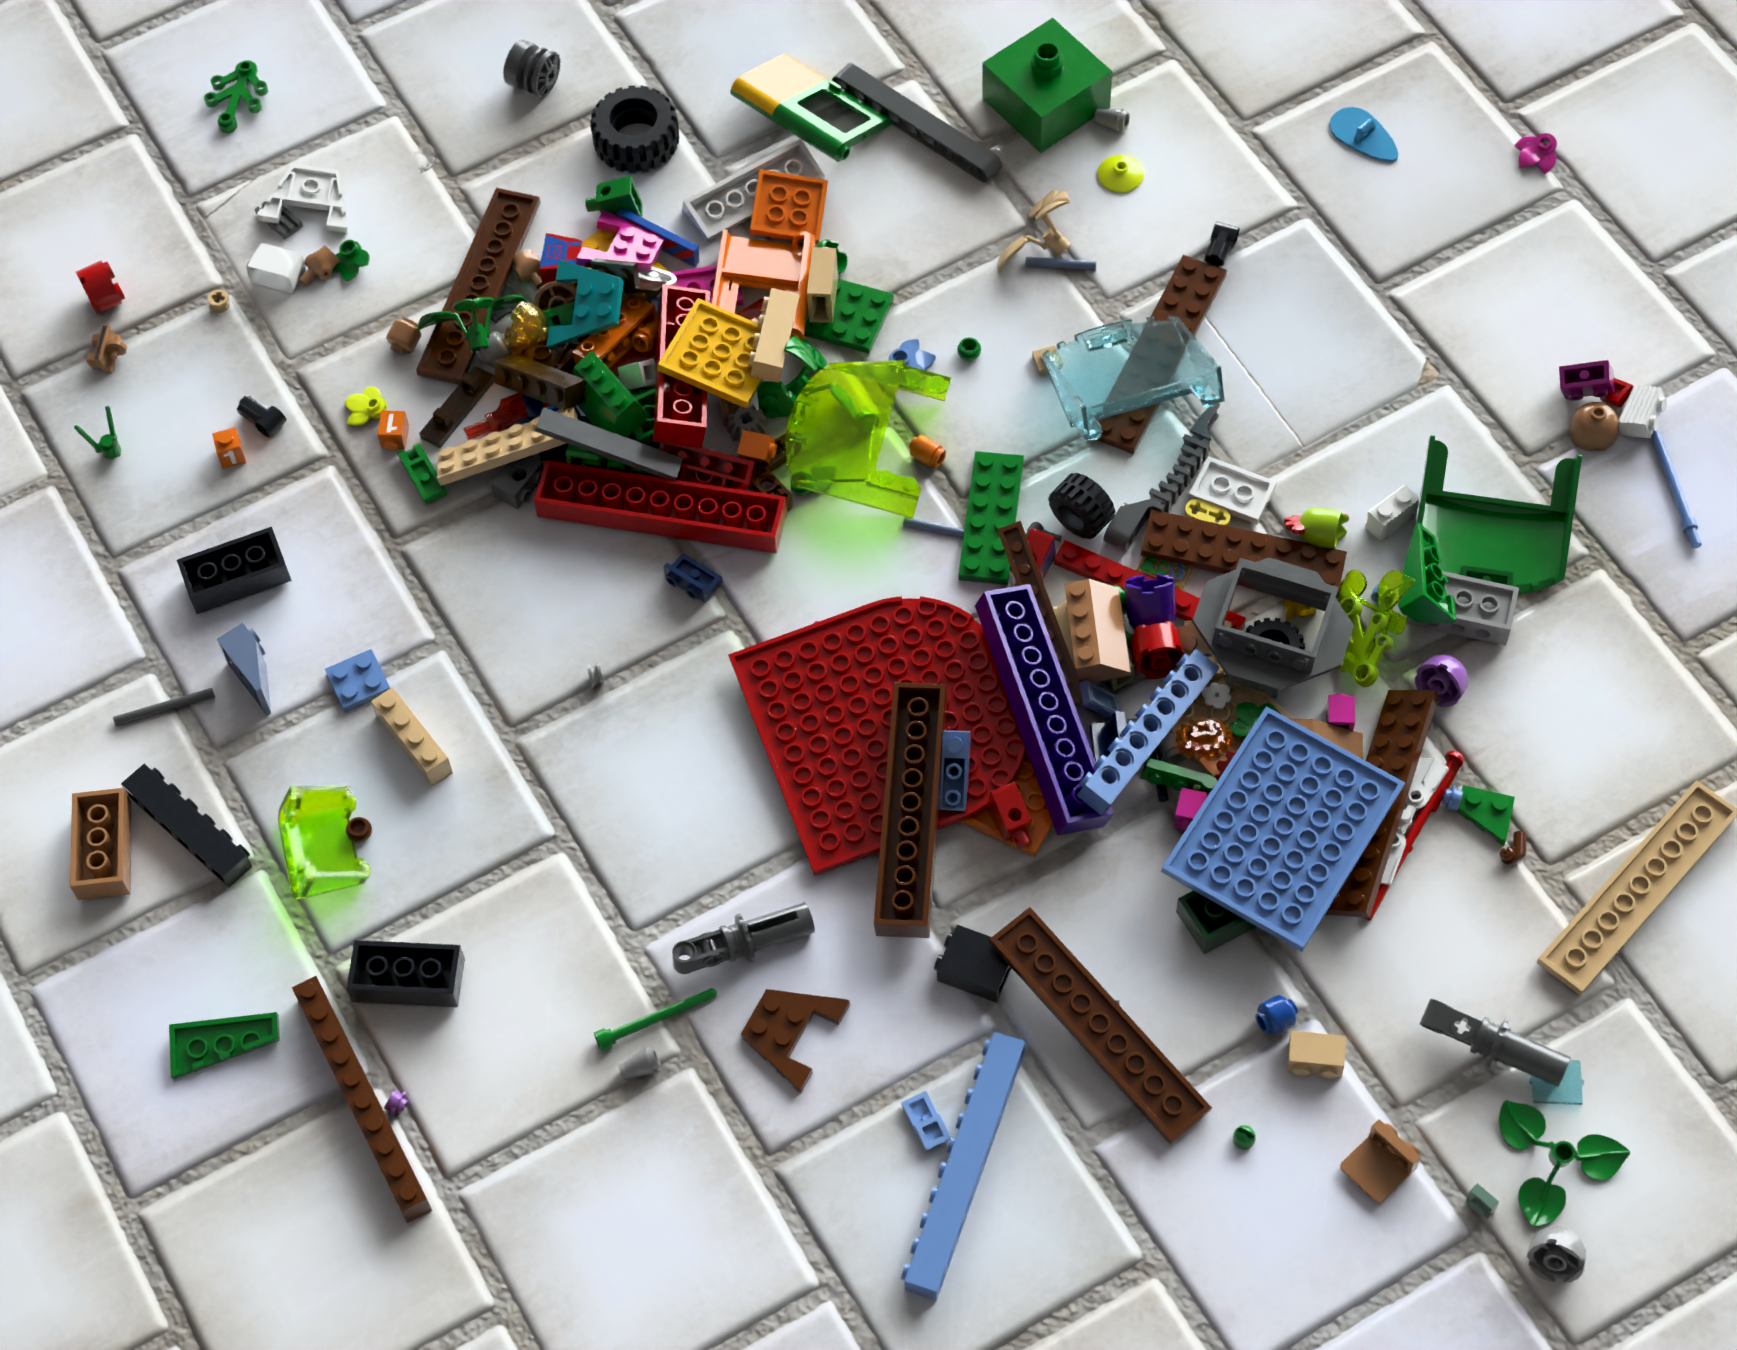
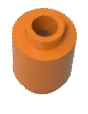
M924 435L914 437L909 444L910 456L929 467H939L946 457V450L943 449V446Z

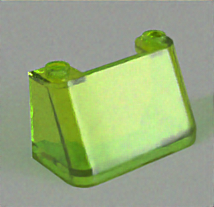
M350 786L289 787L279 807L278 825L293 898H308L364 884L366 879L369 878V863H366L364 858H357L354 842L346 834L349 818L352 811L356 810V798L352 796Z

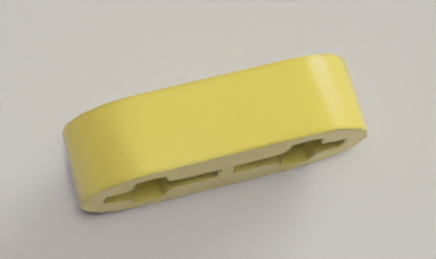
M1192 499L1185 506V517L1217 523L1215 520L1221 517L1223 520L1217 524L1227 526L1230 524V513L1222 507L1200 499ZM1195 509L1200 510V512H1197L1196 514L1192 513V511H1195Z

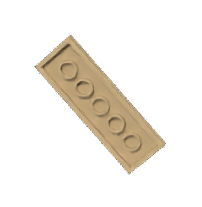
M574 407L556 411L557 413L577 419ZM539 416L530 422L515 424L507 430L492 432L486 437L477 440L471 439L462 445L443 449L438 453L437 479L442 486L566 443L535 432Z

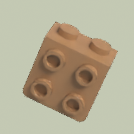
M1378 1119L1371 1126L1369 1136L1341 1162L1340 1169L1376 1203H1382L1417 1169L1421 1156L1414 1145L1409 1142L1405 1143L1398 1136L1393 1126L1388 1123L1384 1124Z

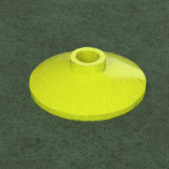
M1127 155L1108 157L1098 168L1100 183L1106 189L1113 192L1124 193L1132 191L1142 183L1144 178V170L1140 162Z

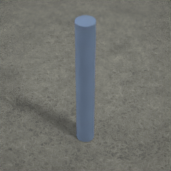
M1026 257L1025 266L1096 271V261Z
M905 517L903 522L904 527L962 539L964 537L965 529L909 517Z

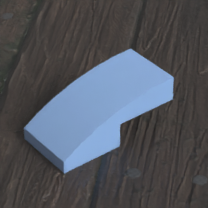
M926 1091L901 1102V1106L926 1151L951 1139L940 1114H937Z

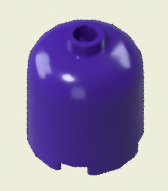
M1156 574V579H1145V575L1126 579L1124 591L1127 618L1133 629L1142 624L1151 625L1165 621L1174 623L1175 584L1173 577Z

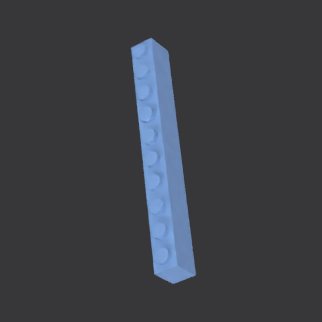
M994 1032L992 1039H987L982 1052V1055L985 1056L983 1064L978 1063L973 1077L977 1081L974 1089L969 1088L966 1094L965 1104H968L965 1113L960 1112L957 1119L956 1128L959 1131L956 1138L951 1137L948 1144L947 1153H950L947 1163L942 1162L938 1178H941L939 1186L938 1188L933 1187L929 1203H932L930 1211L929 1213L924 1212L920 1222V1228L923 1229L920 1238L915 1237L910 1251L911 1254H914L911 1264L906 1263L902 1272L901 1279L904 1280L906 1291L936 1301L939 1297L1025 1054V1041Z

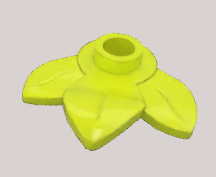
M366 387L363 394H353L344 402L346 408L352 412L346 422L350 426L363 425L370 418L380 419L381 410L387 411V402L381 397V392L376 387Z

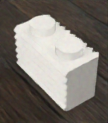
M1636 384L1633 386L1618 420L1621 435L1651 438L1653 431L1658 429L1661 412H1665L1667 408V398L1664 397L1662 388L1637 386Z
M1402 485L1367 512L1365 528L1379 541H1383L1384 538L1387 539V536H1390L1395 530L1405 525V522H1409V520H1412V517H1416L1419 497L1406 485Z

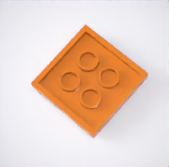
M759 169L749 234L792 241L796 233L809 232L815 237V245H817L820 239L828 180ZM804 238L799 239L798 242L804 243Z

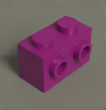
M1609 360L1559 366L1560 390L1565 399L1578 401L1587 396L1605 397L1610 393H1615L1614 374Z

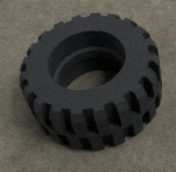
M630 85L625 89H622V87L617 88L614 93L609 92L606 94L604 100L601 99L596 104V108L593 109L591 114L590 126L595 151H597L598 157L605 161L606 165L611 168L615 167L617 171L624 172L626 170L628 173L636 174V171L645 173L651 168L655 170L661 166L662 162L666 163L677 150L680 136L675 106L665 94H660V91L654 88L650 90L647 86L642 85L640 87ZM635 123L652 126L650 130L639 135H624L618 132L623 127Z

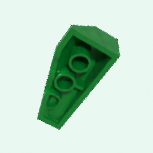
M1420 523L1414 526L1398 589V608L1403 615H1407L1415 622L1453 624L1456 622L1455 602L1452 595H1447L1445 585L1449 582L1447 576L1443 574L1439 567L1442 559L1436 538Z

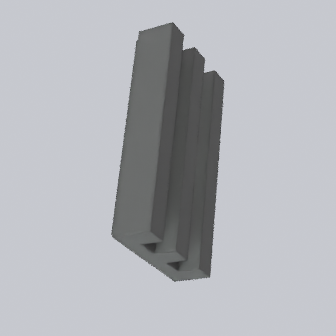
M263 202L261 208L257 207L254 209L256 215L260 209L264 208L267 202ZM283 206L279 222L289 230H284L277 223H266L286 239L303 225L301 220Z

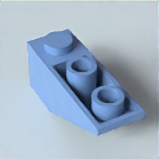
M943 731L939 810L966 811L971 731Z

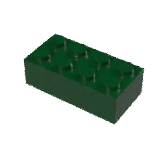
M1194 890L1178 898L1176 913L1204 954L1257 927Z

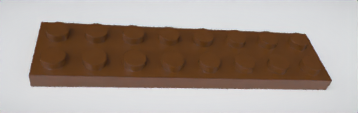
M1153 509L1150 512L1141 549V556L1171 561L1182 565L1186 564L1187 566L1223 574L1236 570L1240 558L1258 562L1269 557L1318 572L1326 584L1339 587L1336 598L1339 594L1347 551L1320 548L1306 542Z

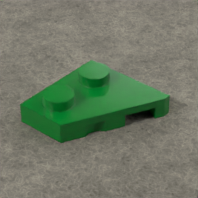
M1463 785L1462 798L1457 813L1465 819L1471 820L1483 832L1487 830L1497 838L1499 844L1505 845L1515 797Z

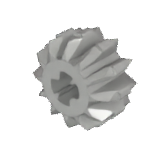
M754 404L750 408L742 407L740 410L734 408L733 414H728L727 432H729L733 441L738 440L740 442L742 430L766 435L767 418L764 416L762 409L756 410Z

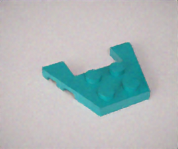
M559 260L556 281L578 284L572 325L549 326L546 346L550 350L559 348L558 345L566 342L569 344L576 342L579 337L589 334L592 336L618 326L624 281L620 277Z

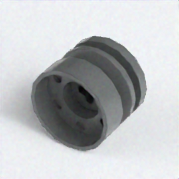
M524 39L518 40L510 49L503 68L504 81L506 84L520 90L525 89L530 94L541 98L545 97L550 93L558 79L561 65L560 56L557 52L549 51L544 47L539 48L536 44Z

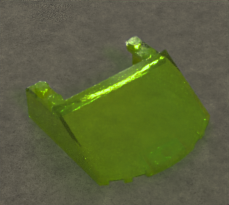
M906 360L830 363L822 368L804 386L792 407L788 419L785 436L786 463L789 466L794 486L913 518L921 491L918 482L912 477H903L887 470L882 471L875 468L897 390L900 389L945 401L951 378L905 365Z

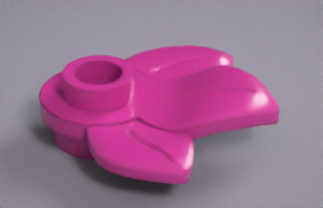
M1542 133L1537 137L1525 136L1515 144V147L1521 151L1519 155L1520 168L1538 164L1541 172L1547 174L1556 163L1554 151L1557 147V140L1553 135ZM1549 142V144L1546 146L1542 145L1541 143Z

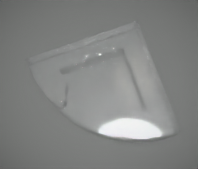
M435 145L413 152L420 174L428 171L434 165L437 158Z

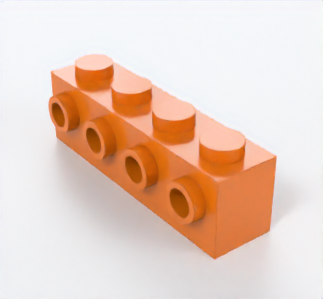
M632 295L621 305L618 326L589 336L572 352L575 366L582 358L593 351L610 369L633 347V333L654 320L658 321L655 305Z

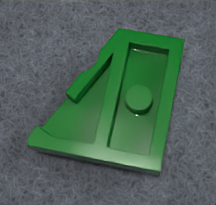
M773 381L761 382L757 389L759 409H762L766 418L806 417V406L804 404L799 405L796 402V396L788 391L781 381L779 383Z

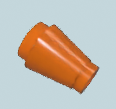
M654 320L633 333L632 345L636 350L646 352L653 348L657 341L658 321Z

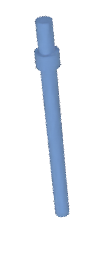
M1658 428L1653 431L1651 438L1681 516L1683 532L1688 535L1692 548L1696 549L1702 546L1697 532L1698 525L1695 518L1690 514Z

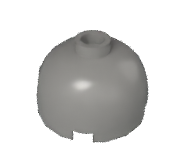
M1557 1226L1547 1227L1539 1231L1532 1239L1527 1253V1258L1530 1260L1528 1265L1541 1278L1555 1282L1554 1277L1565 1279L1564 1283H1569L1579 1279L1583 1274L1586 1249L1581 1238L1574 1232Z

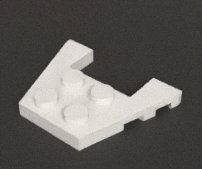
M292 164L279 182L275 193L268 197L266 200L267 204L257 213L258 221L279 224L283 205L329 211L326 223L327 231L348 233L339 171L334 169Z

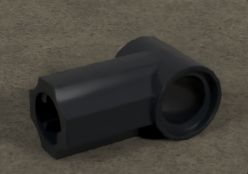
M1216 221L1204 261L1217 267L1224 266L1231 247L1234 248L1237 242L1240 228Z
M251 395L248 397L244 396L239 401L237 407L238 414L252 422L257 430L267 438H270L287 421L284 414L274 406L267 407Z

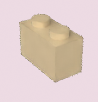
M1291 1030L1288 1044L1287 1071L1299 1076L1318 1074L1328 1079L1342 1077L1345 1066L1346 1036Z

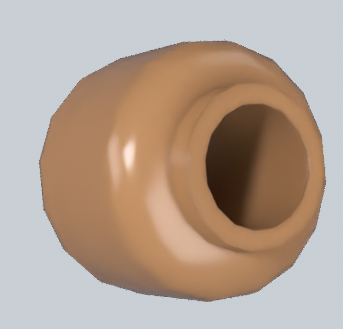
M405 317L402 320H395L386 335L388 343L391 344L390 349L401 355L403 352H413L422 335L421 331L417 329L418 324Z

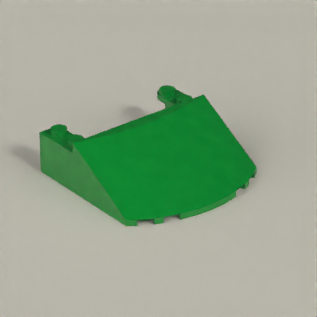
M1430 435L1420 491L1417 523L1423 525L1435 536L1442 562L1439 563L1440 569L1444 572L1518 587V594L1538 591L1564 580L1582 455H1576L1574 459H1562L1557 464L1550 505L1443 491L1448 449L1443 442L1435 440V435Z

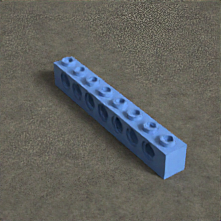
M1197 649L1190 656L1186 653L1176 664L1180 669L1176 673L1173 670L1170 671L1162 681L1166 686L1163 689L1158 686L1149 697L1152 703L1149 706L1144 703L1135 714L1139 718L1136 723L1130 720L1121 732L1125 735L1123 739L1116 738L1107 749L1111 752L1108 757L1102 755L1093 766L1097 771L1093 775L1088 772L1079 783L1083 788L1077 796L1100 815L1110 806L1220 669V667Z

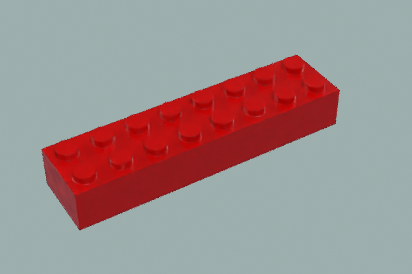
M665 284L662 286L658 305L653 442L702 448L707 425V391L657 370V367L697 298L710 303V291Z

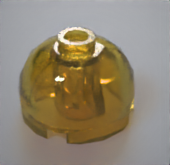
M521 301L510 317L513 323L511 328H506L505 343L517 349L529 350L537 346L540 341H545L549 329L546 328L547 321L543 311L530 302Z

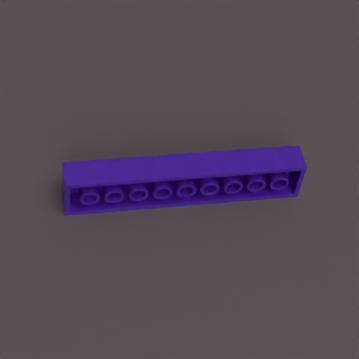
M1031 585L984 591L977 601L975 608L1057 836L1104 827L1114 815L1111 804L1100 815L1077 796L1083 788L1079 785L1088 772L1093 775L1097 771L1093 767L1096 762Z

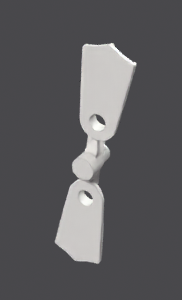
M1437 757L1419 758L1405 803L1406 806L1394 838L1398 842L1392 845L1380 884H1392L1406 846V839L1402 834L1409 831L1416 810L1423 808L1428 803L1449 770ZM1415 794L1420 796V798L1417 800L1412 799L1411 797Z

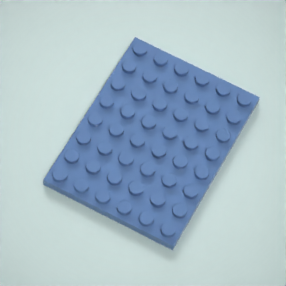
M1265 707L1161 868V872L1302 952L1399 796L1405 782L1276 711Z

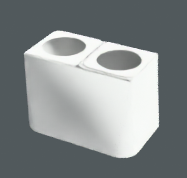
M261 243L247 263L246 269L252 283L292 293L306 266L302 253Z

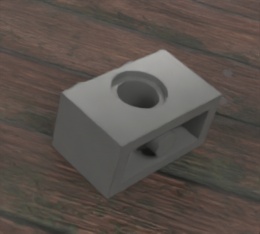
M531 455L507 463L491 482L494 497L518 510L523 503L529 500L531 492L539 485L544 468L543 461Z

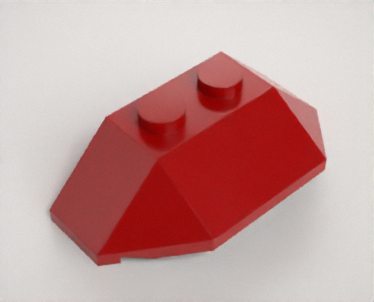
M660 443L659 450L683 458L676 480L744 490L750 485L755 465L754 461L705 447L699 448Z

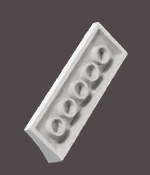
M801 139L683 201L682 211L695 224L707 242L721 235L723 230H730L752 218L759 169L817 179L825 178L823 171Z

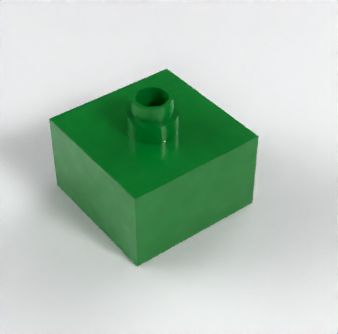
M1053 17L982 62V99L1040 153L1092 120L1097 109L1110 108L1112 70Z

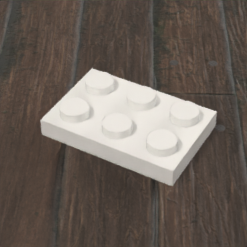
M1208 456L1189 492L1188 499H1200L1226 509L1230 515L1257 525L1276 488L1277 482Z

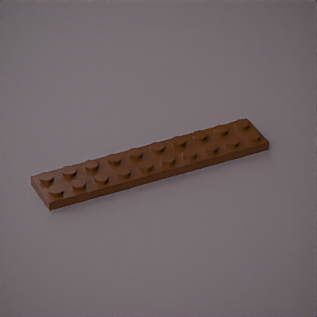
M501 188L495 189L442 310L459 314L467 331L469 330L468 326L473 324L471 310L456 311L454 303L459 300H473L478 297H491L495 300L501 296L514 266L513 257L521 250L541 203L540 197ZM487 308L476 309L478 324H483V328H485ZM456 320L436 323L416 369L418 376L459 385L461 378L468 373L476 351H470L469 342L465 340L464 334Z
M1186 255L1182 256L1092 426L1089 438L1132 454L1135 453L1227 275L1226 269Z
M1388 690L1366 761L1405 782V785L1325 915L1370 918L1439 698L1435 690Z
M1031 907L989 939L990 945L1170 1145L1211 1111L1212 1107Z

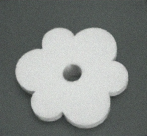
M1213 682L1210 684V687H1205L1202 690V696L1205 698L1207 706L1213 705L1215 709L1220 710L1225 707V703L1231 701V696L1229 695L1230 688L1225 684L1219 685Z

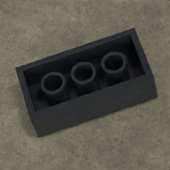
M272 526L177 559L196 614L292 581Z
M354 940L346 990L351 1001L358 1003L458 1007L465 957L460 945Z

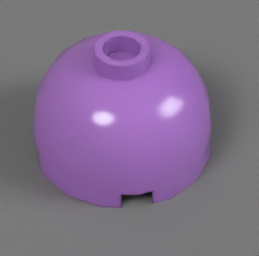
M1448 655L1432 656L1424 661L1416 671L1415 685L1417 690H1435L1439 695L1437 706L1450 707L1456 704L1468 687V674L1465 667L1460 661Z

